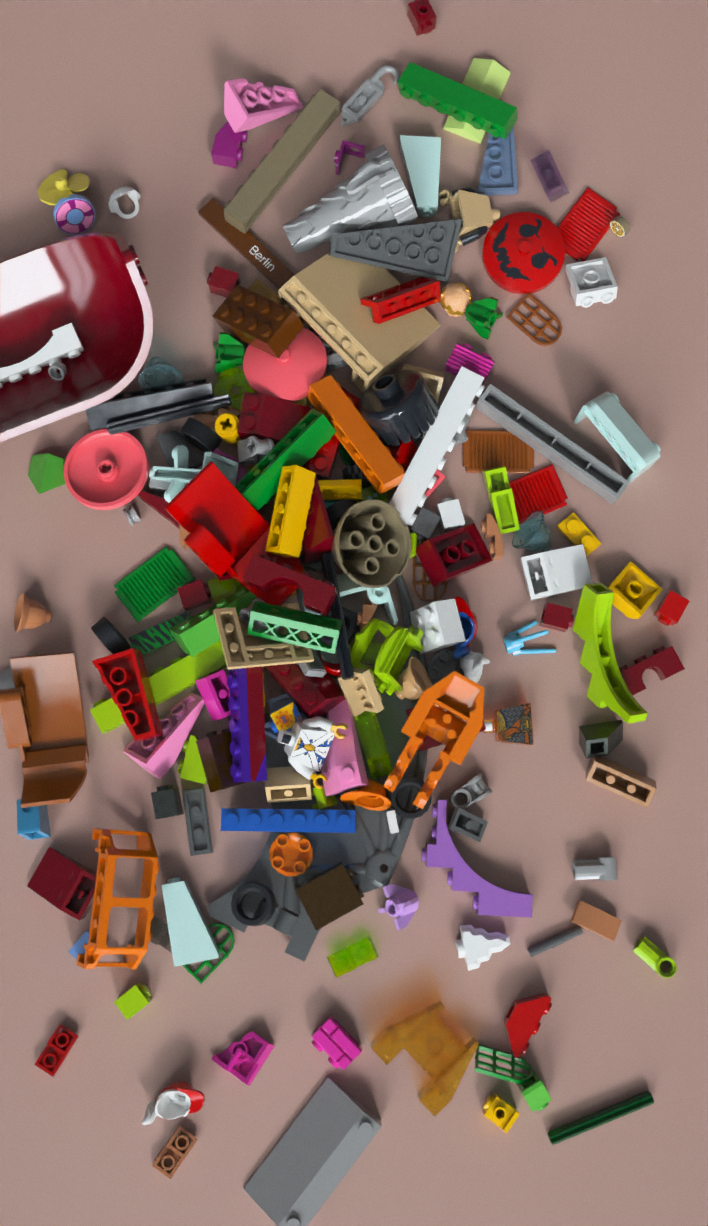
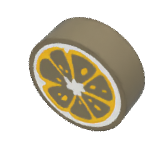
M616 216L610 222V228L616 236L623 238L630 232V225L623 217Z

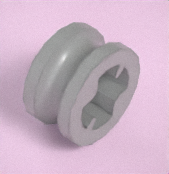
M133 505L128 510L123 509L131 526H134L135 522H142Z

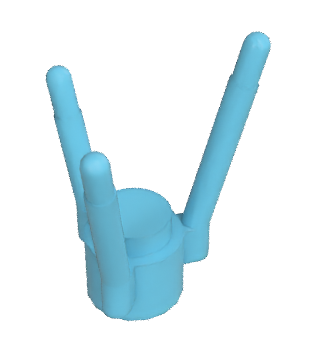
M537 621L507 633V636L503 637L507 653L513 652V656L519 654L555 653L557 650L555 648L520 649L524 647V641L549 633L548 630H543L523 637L518 635L536 625Z

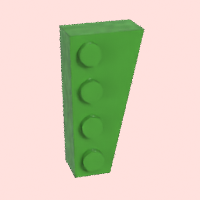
M241 587L230 597L219 600L215 605L171 627L169 630L181 651L193 657L220 640L213 613L214 609L236 607L237 615L240 616V610L249 607L252 601L258 597L245 587Z

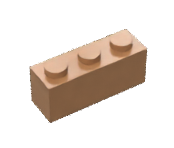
M602 756L592 758L586 771V781L647 808L657 789L655 780Z

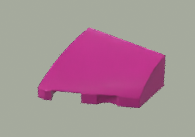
M251 1031L243 1036L242 1040L232 1043L228 1049L219 1055H213L211 1059L250 1086L275 1046Z

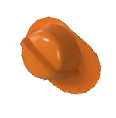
M368 779L369 785L356 788L355 791L344 793L340 797L344 803L374 811H384L391 807V801L386 797L384 785Z

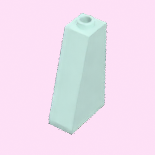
M400 135L399 150L417 215H421L424 218L437 216L441 137Z
M180 877L168 879L167 884L162 885L174 967L220 958L221 952L187 881H181Z

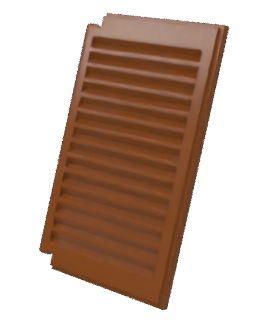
M466 430L468 440L463 443L462 467H467L466 473H482V470L505 466L508 474L531 473L530 468H534V449L509 431Z

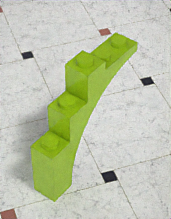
M603 583L584 584L573 631L582 640H585L580 664L592 674L587 697L599 708L608 706L627 723L645 721L648 713L628 690L614 654L611 635V608L614 592Z

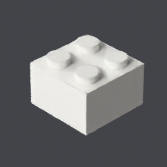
M455 599L435 601L410 612L411 623L416 630L415 633L418 631V628H421L424 632L420 640L424 649L420 651V654L440 651L466 641Z

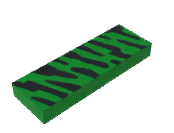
M186 611L129 637L132 648L141 650L143 656L174 642L175 639L169 629L190 618V615Z

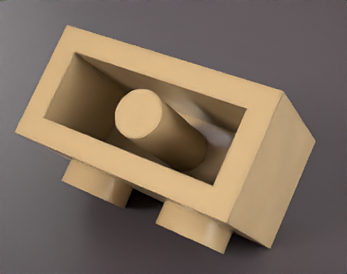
M293 766L267 768V781H265L267 803L312 800L311 780L298 773Z

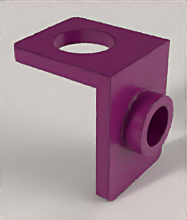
M342 140L340 151L336 150L334 156L337 175L340 173L345 154L360 158L365 157L364 145ZM350 148H356L360 151L356 152L351 150Z

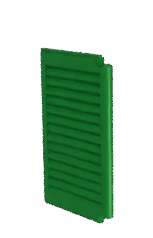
M165 546L117 582L114 587L118 590L114 593L138 623L178 593V587L190 584L195 580V577L173 549L169 551L168 547Z

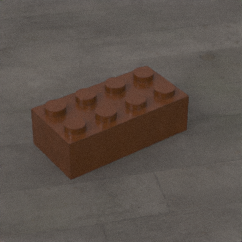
M238 284L212 315L224 332L278 359L304 327L292 309Z

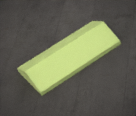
M473 58L463 85L500 100L511 72L493 59ZM450 115L443 127L446 131L480 144L486 132L482 129H475L471 124L464 121L459 122Z

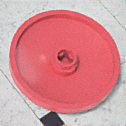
M302 328L279 359L250 344L246 349L243 359V370L246 380L255 393L270 395L290 402L307 397L309 386L325 378L328 368L327 354L322 341L317 335L306 328Z
M107 429L93 431L78 440L69 451L64 464V480L70 493L84 506L96 510H111L129 503L143 489L149 473L148 457L141 443L127 432L110 435Z

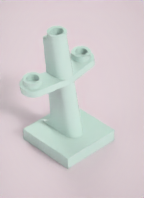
M177 445L172 450L174 467L153 466L149 471L151 479L171 482L169 488L164 493V498L169 503L185 487V484L189 483L210 461L235 486L239 463L213 452H205L202 469L188 468L189 451L187 447Z

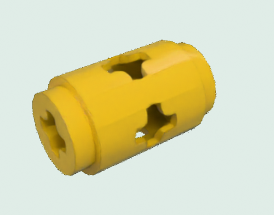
M232 413L220 415L215 421V431L232 446H237V442L241 440L237 432L239 419Z

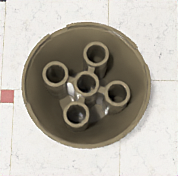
M364 500L354 504L344 513L337 526L332 530L334 538L331 553L334 562L353 582L367 588H380L391 584L397 576H401L404 572L411 553V537L408 526L404 525L399 516V511L384 501Z

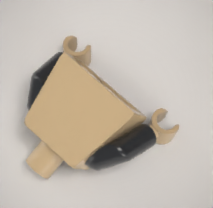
M470 187L453 190L452 193H449L447 190H442L439 193L440 198H446L439 200L440 205L445 207L450 204L453 219H462L458 235L460 239L457 240L455 253L459 250L460 245H468L485 235L493 221H498L500 218V210L498 208H491L489 197L478 193Z

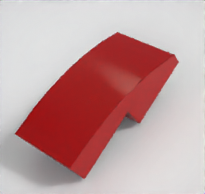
M59 1024L34 1065L54 1077L79 1036Z

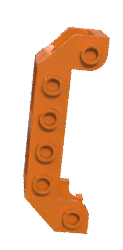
M93 828L92 839L99 840L98 847H95V852H99L90 932L88 944H83V948L86 949L85 954L77 955L76 965L84 969H94V967H127L136 969L148 950V943L151 941L150 926L151 920L154 917L153 899L157 892L155 882L156 875L159 872L158 855L151 833L143 831ZM111 834L138 835L137 850L117 849L114 846ZM117 858H144L140 898L114 897L112 895ZM112 907H139L135 945L128 944L126 947H108L106 945L109 916ZM105 954H124L123 962L99 961V959Z

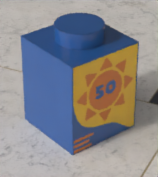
M294 702L271 713L272 720L269 721V724L274 733L280 732V730L290 732L294 723L303 722V719Z

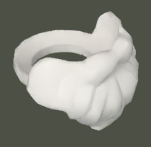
M119 187L109 197L110 212L117 213L123 219L134 218L139 212L138 200L141 198V195L131 187ZM125 194L135 204L134 212L128 215L120 211L117 199Z
M472 652L464 657H460V668L463 670L464 676L478 683L482 675L483 665L489 664L490 660L479 652Z

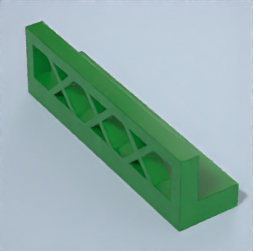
M255 601L250 613L247 634L335 654L342 620ZM254 621L264 622L267 628L264 630L253 628ZM284 626L289 633L285 635L279 634L275 628ZM306 631L310 634L311 638L307 640L301 639L297 633ZM322 636L333 637L332 646L323 644L319 638Z

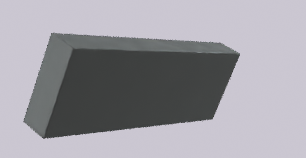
M205 787L182 790L190 856L213 853Z

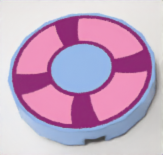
M77 194L60 199L53 211L57 227L62 232L70 235L82 234L89 230L94 224L96 217L95 209L90 200Z

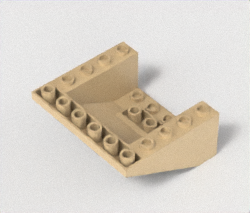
M328 253L294 275L278 290L279 304L292 309L298 317L301 316L353 369L351 382L363 394L379 377L390 374L440 327V323L425 308L380 324L373 323L372 308L361 305L360 298L400 285V283L386 268L328 256Z

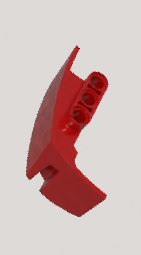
M212 461L164 507L188 533L183 541L220 578L227 572L256 597L262 599L265 603L282 606L298 588L293 584L281 583L264 592L244 582L243 576L253 555L259 557L266 555L272 558L274 563L279 565L286 563L299 573L305 571L299 558H283L265 551L270 525L238 492Z

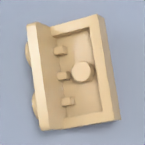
M354 667V678L350 680H343L342 675L338 677L353 716H358L364 711L379 713L384 709L381 702L382 697L376 689L374 676L369 669Z

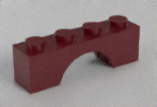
M253 555L243 576V580L247 585L267 592L277 584H293L303 592L306 609L326 617L337 595L336 588L333 587L334 584L325 579L318 581L313 578L312 574L301 571V573L296 572L292 566L286 563L276 564L272 558L266 555H261L260 557Z

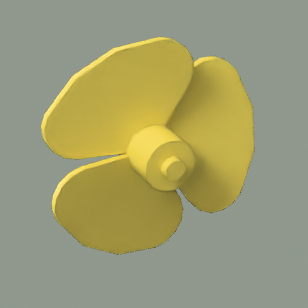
M64 169L58 170L41 183L38 189L39 198L42 202L55 206L63 197L67 198L74 193L71 191L81 192L86 190L90 184L89 177L83 173H76L67 180L68 172Z

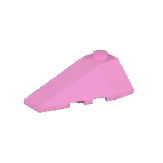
M343 700L326 714V719L335 722V725L345 723L348 726L347 730L338 728L339 732L346 734L343 739L334 736L322 765L321 774L326 775L328 781L322 779L326 796L369 785L353 715L347 701Z

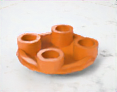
M286 832L279 835L272 842L269 850V859L272 867L278 873L285 876H297L304 873L310 867L313 860V848L310 841L304 835L297 832Z

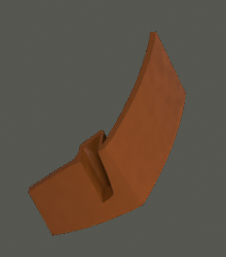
M74 652L10 657L15 688L0 689V713L8 749H20L24 777L21 808L70 802L85 781L87 776L86 763L89 762L86 727Z

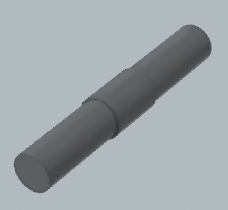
M580 926L574 927L528 948V953L530 957H533L583 934Z

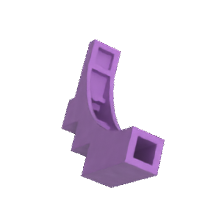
M437 800L436 804L432 805V817H436V826L431 828V840H435V844L426 843V848H422L421 860L425 862V866L451 868V872H447V885H451L452 891L477 892V896H473V909H476L478 915L532 917V894L514 892L495 886L476 874L466 864L449 835L446 824L447 800Z

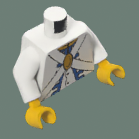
M319 716L306 719L303 722H295L291 732L280 730L277 741L285 744L284 751L288 755V761L294 769L308 780L313 779L314 786L322 789L323 786L318 784L317 779L322 778L325 781H328L324 774L317 775L316 771L320 772L334 736L339 739L345 738L346 734L340 733L338 728L347 730L348 726L345 723L335 725V722Z

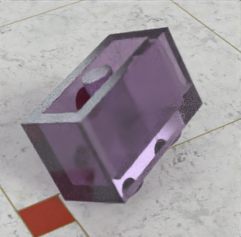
M550 150L530 160L550 202L569 193Z

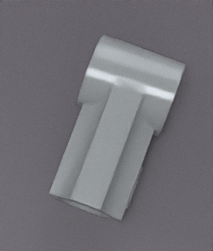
M616 857L573 860L572 872L575 880H618Z

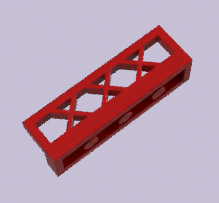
M420 277L360 298L361 305L371 307L373 323L380 324L440 302V281Z

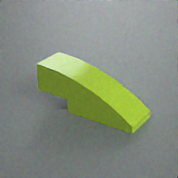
M499 466L482 470L492 514L500 534L520 530L506 467Z

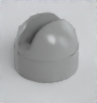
M58 361L49 367L48 373L51 378L60 381L66 376L67 367Z

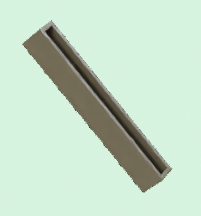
M321 89L316 95L313 94L310 97L308 105L304 110L301 109L298 112L292 125L289 124L282 138L275 141L271 152L263 156L256 170L251 171L248 181L244 186L241 185L237 189L236 196L232 201L229 200L225 204L223 211L226 222L246 234L340 114V101Z

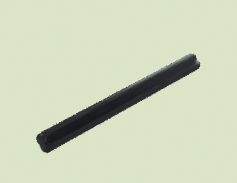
M223 394L107 423V430L110 435L228 407L231 406V398L229 394Z
M331 552L321 554L324 579L334 584L333 587L337 591V595L330 608L331 618L342 620L336 647L342 679L350 680L354 678V671L333 555Z

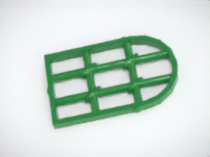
M216 923L208 926L209 928L220 926L212 935L213 938L223 928L230 933L222 943L218 944L216 942L219 950L225 956L215 967L209 962L210 960L204 961L194 972L188 967L189 964L182 965L200 984L225 958H228L234 947V935L230 928L224 924ZM232 939L231 948L227 953L222 947ZM208 965L212 970L201 980L196 974L204 966Z
M480 1044L476 1045L475 1072L519 1084L527 1083L531 1080L533 1069L524 1058L520 1056L516 1058L508 1052ZM479 1050L493 1053V1056L481 1053ZM496 1055L510 1058L511 1061L498 1058ZM481 1056L491 1059L493 1064L479 1061L478 1058ZM496 1061L509 1064L511 1070L496 1065ZM478 1064L490 1067L492 1071L478 1067ZM515 1067L529 1070L530 1075L517 1072ZM496 1069L511 1074V1076L496 1072ZM515 1075L521 1076V1077H524V1078H522V1079H521V1078H515Z

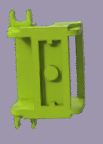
M373 618L355 636L356 641L351 651L353 668L369 669L374 676V684L381 693L385 689L389 696L393 692H401L403 688L396 679L412 649L423 651L424 647L421 645L420 640L424 632L421 628H418V631L415 633L416 630L413 626H410L409 629L401 626L394 629L390 624ZM379 629L386 639L379 650L373 672L369 667L361 664L360 661L376 631Z

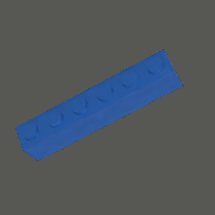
M221 808V831L356 833L357 810Z

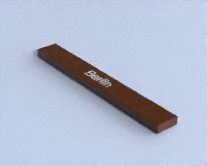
M212 198L198 212L199 215L275 287L280 289L295 274L249 231L244 234L226 222L224 208Z

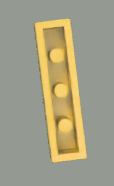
M298 465L282 467L265 549L266 552L283 558H299L316 473Z

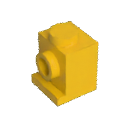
M494 1093L492 1097L488 1096L482 1105V1108H484L482 1110L483 1115L505 1133H508L520 1115L517 1108L497 1093ZM502 1109L504 1111L500 1117L496 1116V1111Z

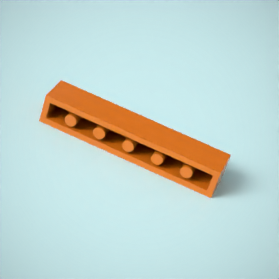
M329 375L311 384L307 393L308 400L317 411L324 414L337 431L335 436L379 495L399 485L405 474L402 465L396 462L389 448L383 445L378 434L363 419L362 415L355 408L352 399L343 392L340 383Z

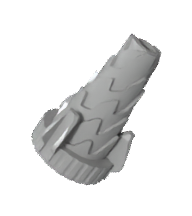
M384 144L366 153L367 161L359 166L351 177L340 182L332 191L320 198L321 201L300 212L299 217L282 225L296 254L307 252L327 241L331 244L332 234L402 226L416 220L418 215Z

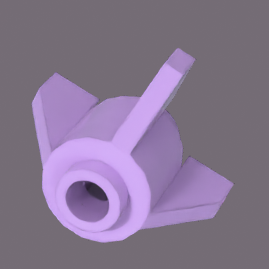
M394 884L384 886L386 898L389 897V899L386 901L385 907L378 909L379 914L387 912L391 917H397L394 919L397 930H401L407 927L418 909V896L412 890Z

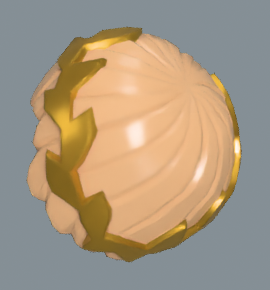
M449 283L440 292V305L449 316H463L466 307L472 303L471 291L462 283Z

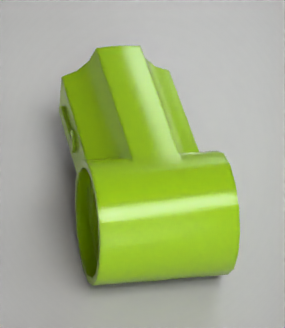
M643 936L635 944L632 951L654 969L657 974L664 978H670L675 975L677 971L675 961L668 957L647 937ZM667 960L670 968L666 972H661L660 964L662 961Z

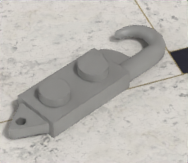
M390 65L381 66L342 106L341 126L354 122L358 123L383 96L384 85L380 79L385 73H392L395 77L393 84L396 85L400 76L395 67Z

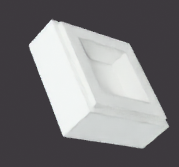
M395 810L387 811L386 815L390 833H399Z

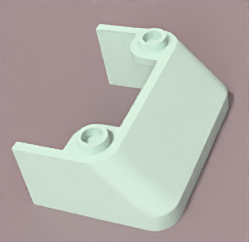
M604 392L587 402L574 420V423L577 425L584 418H589L633 471L627 479L630 483L653 466L660 458V447L646 436L621 406L619 398L614 393Z
M345 573L336 575L340 597L366 591L372 603L383 604L388 624L394 627L398 623L391 594L387 586L367 588L353 582ZM298 589L297 599L301 611L320 615L306 609L304 594Z

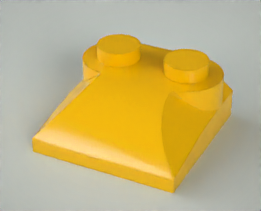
M631 561L608 586L614 592L612 604L626 617L631 619L640 618L663 590Z

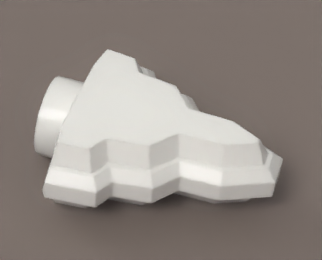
M471 924L460 925L461 939L455 940L458 958H465L468 971L479 968L480 963L489 960L492 953L500 952L510 945L509 935L499 932L488 933L483 928H474Z

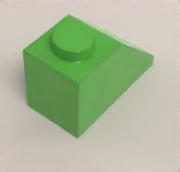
M533 1071L532 1078L527 1083H516L532 1112L534 1110H543L549 1105L548 1102L552 1100L535 1071Z

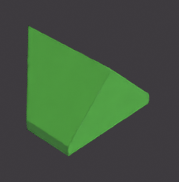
M49 453L32 455L28 477L38 494L66 484L64 480L65 459Z

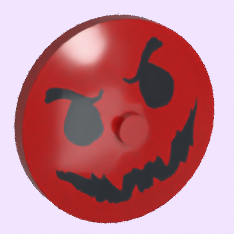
M531 212L512 213L499 219L488 231L482 249L483 265L490 279L500 288L516 294L535 293L549 286L559 275L565 259V244L558 228L547 218Z

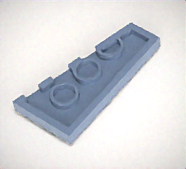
M514 126L506 140L501 137H494L489 133L477 190L478 193L486 196L517 195L518 183Z

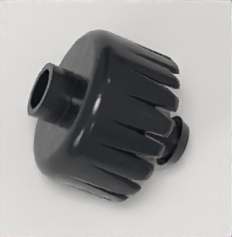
M403 370L379 377L362 395L359 402V413L371 429L378 434L383 445L399 446L398 438L406 444L411 440L413 443H416L423 437V433L429 430L428 422L432 426L435 418L438 416V404L426 381L419 373Z

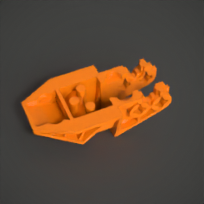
M454 671L425 690L401 730L410 739L383 787L391 792L395 791L420 746L423 745L426 735L444 744L445 748L443 751H440L439 758L413 802L415 806L423 809L449 762L461 765L482 728L484 687Z

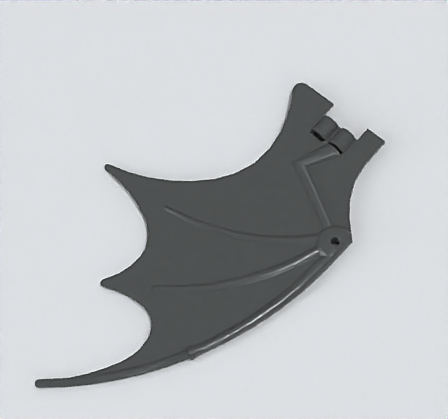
M401 574V576L395 578L402 602L404 627L409 629L410 626H413L410 612L414 611V606ZM412 649L400 674L408 667L411 657L417 658L427 671L425 653L420 654V651ZM327 673L334 680V682L341 688L340 683L338 681L339 676H333ZM377 689L382 697L381 702L384 709L379 713L364 711L358 716H353L367 779L384 785L410 737L401 732L408 719L406 710L415 707L419 699L404 698L401 700L395 692L389 696L385 692L386 689L383 693ZM264 713L265 723L272 720L271 713ZM231 715L227 716L229 721L231 720ZM265 734L267 768L292 766L288 761V755L284 751L285 744L279 743ZM428 749L417 751L402 778L417 777L424 780ZM318 778V784L323 785L322 778ZM311 779L312 790H313V788H314L315 786H314V784H313V779ZM406 785L400 789L397 800L404 810H417V806L413 802L420 788L415 785ZM355 789L335 794L338 804L320 810H357L356 833L297 832L304 835L310 841L313 848V860L310 867L304 873L297 876H285L278 873L272 867L269 859V850L272 842L279 835L286 832H271L262 855L250 873L232 890L213 901L208 907V913L212 918L245 933L248 925H244L236 920L232 913L231 901L233 894L237 888L246 883L254 882L266 885L272 890L276 903L279 905L276 906L274 915L265 925L291 936L285 953L305 962L320 929L315 930L294 887L339 862H342L344 866L348 865L354 875L351 880L354 886L359 885L363 893L388 885L404 850L414 819H405L395 812L399 833L391 834L386 813L393 810L392 806L384 811H374L341 801L340 797L342 794L355 791ZM386 789V797L390 800L391 791ZM315 795L312 796V800L272 803V809L319 810L312 807L313 804L317 803ZM382 864H386L388 866V870L386 872L380 871V866ZM250 891L245 894L241 903L242 911L245 915L256 918L263 914L266 909V900H263L264 896L262 893ZM285 907L299 915L297 916L287 910H284L283 908Z

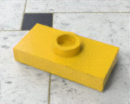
M362 479L318 480L323 500L362 499Z

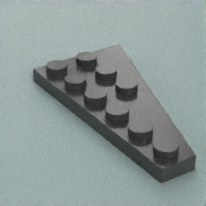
M462 219L332 234L328 256L448 282Z

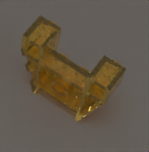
M441 1001L426 1007V1009L414 1015L406 1017L396 1024L386 1027L371 1042V1049L386 1065L405 1049L432 1078L417 1094L419 1101L434 1117L452 1100L479 1045L475 1037L465 1045L438 1017V1014L445 1008Z

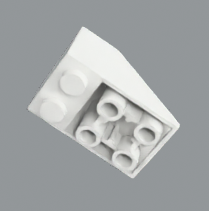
M583 544L521 557L520 559L530 601L582 589L584 584H593Z

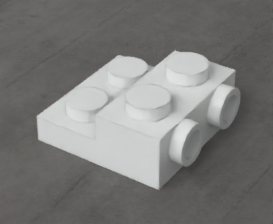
M606 257L566 264L565 271L571 285L570 292L575 306L589 307L593 303L601 301L607 304L616 299L618 286Z

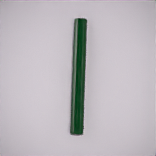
M645 1091L553 1129L547 1133L552 1145L558 1144L654 1103L653 1096L649 1091Z

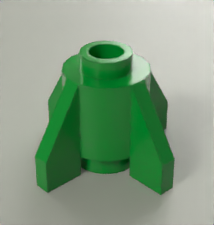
M493 297L474 301L465 310L466 320L480 337L487 340L490 339L492 330L490 328L493 327L496 319L503 316L502 312L496 310L498 299Z
M219 332L218 342H213L216 358L214 372L224 373L238 365H242L246 348H244L243 343L229 333Z

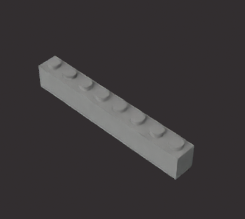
M490 384L479 398L476 409L612 505L630 483Z

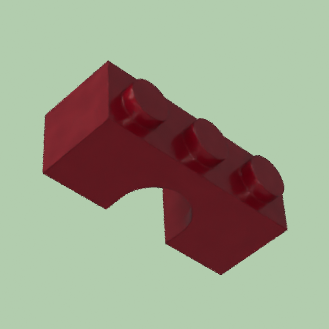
M663 645L653 650V656L647 658L646 655H643L633 660L635 665L629 668L627 665L619 668L621 676L632 695L647 689L642 680L643 672L646 669L655 671L660 680H664L685 669L673 646L665 648Z

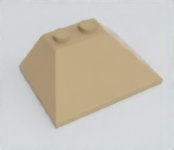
M298 603L282 605V607L300 611ZM236 607L213 610L227 669L314 661L311 648L275 640L268 641L261 637L247 634L248 625L237 615ZM281 626L278 633L285 635L289 631L286 627ZM306 631L297 633L301 639H308Z

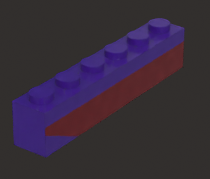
M262 666L229 669L227 685L230 688L228 707L231 710L229 730L232 739L230 753L232 754L231 776L233 777V783L267 781Z

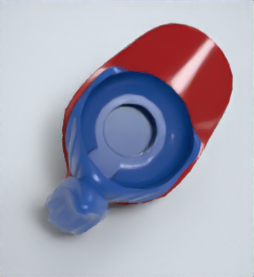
M454 597L452 599L456 601L466 641L455 645L457 647L453 651L455 660L470 653V642L474 639L478 630L476 614L470 610L467 602L461 597Z

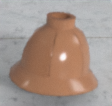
M24 592L19 596L14 612V629L16 632L22 629H34L40 627L43 623L50 622L51 611L46 610L41 602L28 598Z

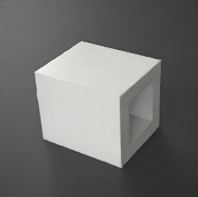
M450 497L441 500L436 510L441 517L442 531L447 532L464 527L465 520L459 499L453 500Z

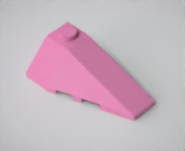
M242 78L229 80L224 84V115L234 133L250 130L304 107L292 88L277 85L267 87L262 82L252 84L248 83L247 79Z
M192 692L170 709V714L163 719L159 718L163 735L144 741H136L133 738L124 748L123 752L148 773L161 779L175 763L204 705L203 698Z

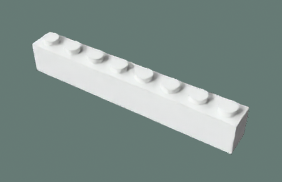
M463 366L460 368L441 404L434 424L430 425L389 503L399 511V516L404 525L412 526L418 516L415 514L417 507L422 508L427 499V496L424 495L427 488L432 489L437 478L434 475L437 469L442 470L447 460L444 458L446 452L452 451L456 440H454L456 433L461 434L466 424L463 421L466 414L470 416L476 405L472 403L476 396L480 398L485 388L482 385L484 377Z

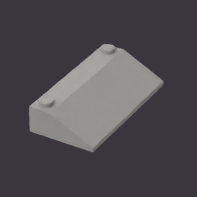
M328 1076L243 1189L277 1226H307L382 1127L381 1119Z

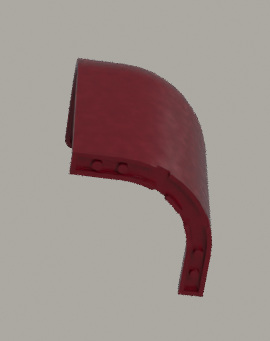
M96 232L72 236L0 261V368L17 364L33 356L52 338V330L69 323L74 325L84 347V351H81V355L72 359L67 357L61 360V363L67 367V374L60 381L50 377L48 373L50 366L47 365L42 367V371L33 375L28 373L23 375L22 379L17 382L11 383L8 381L2 384L3 387L0 388V442L109 400L126 388L141 370L152 342L153 314L145 286L148 285L141 265L136 266L140 264L133 245L128 246L122 235L112 232Z

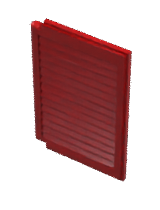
M588 187L557 226L564 240L565 253L576 261L579 259L585 261L610 229V222L616 216H620V213L616 211V206Z
M553 464L509 482V486L512 488L519 525L567 506L565 500L568 497Z

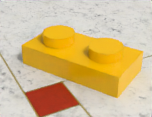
M574 512L557 526V529L573 546L583 544L586 557L602 544Z

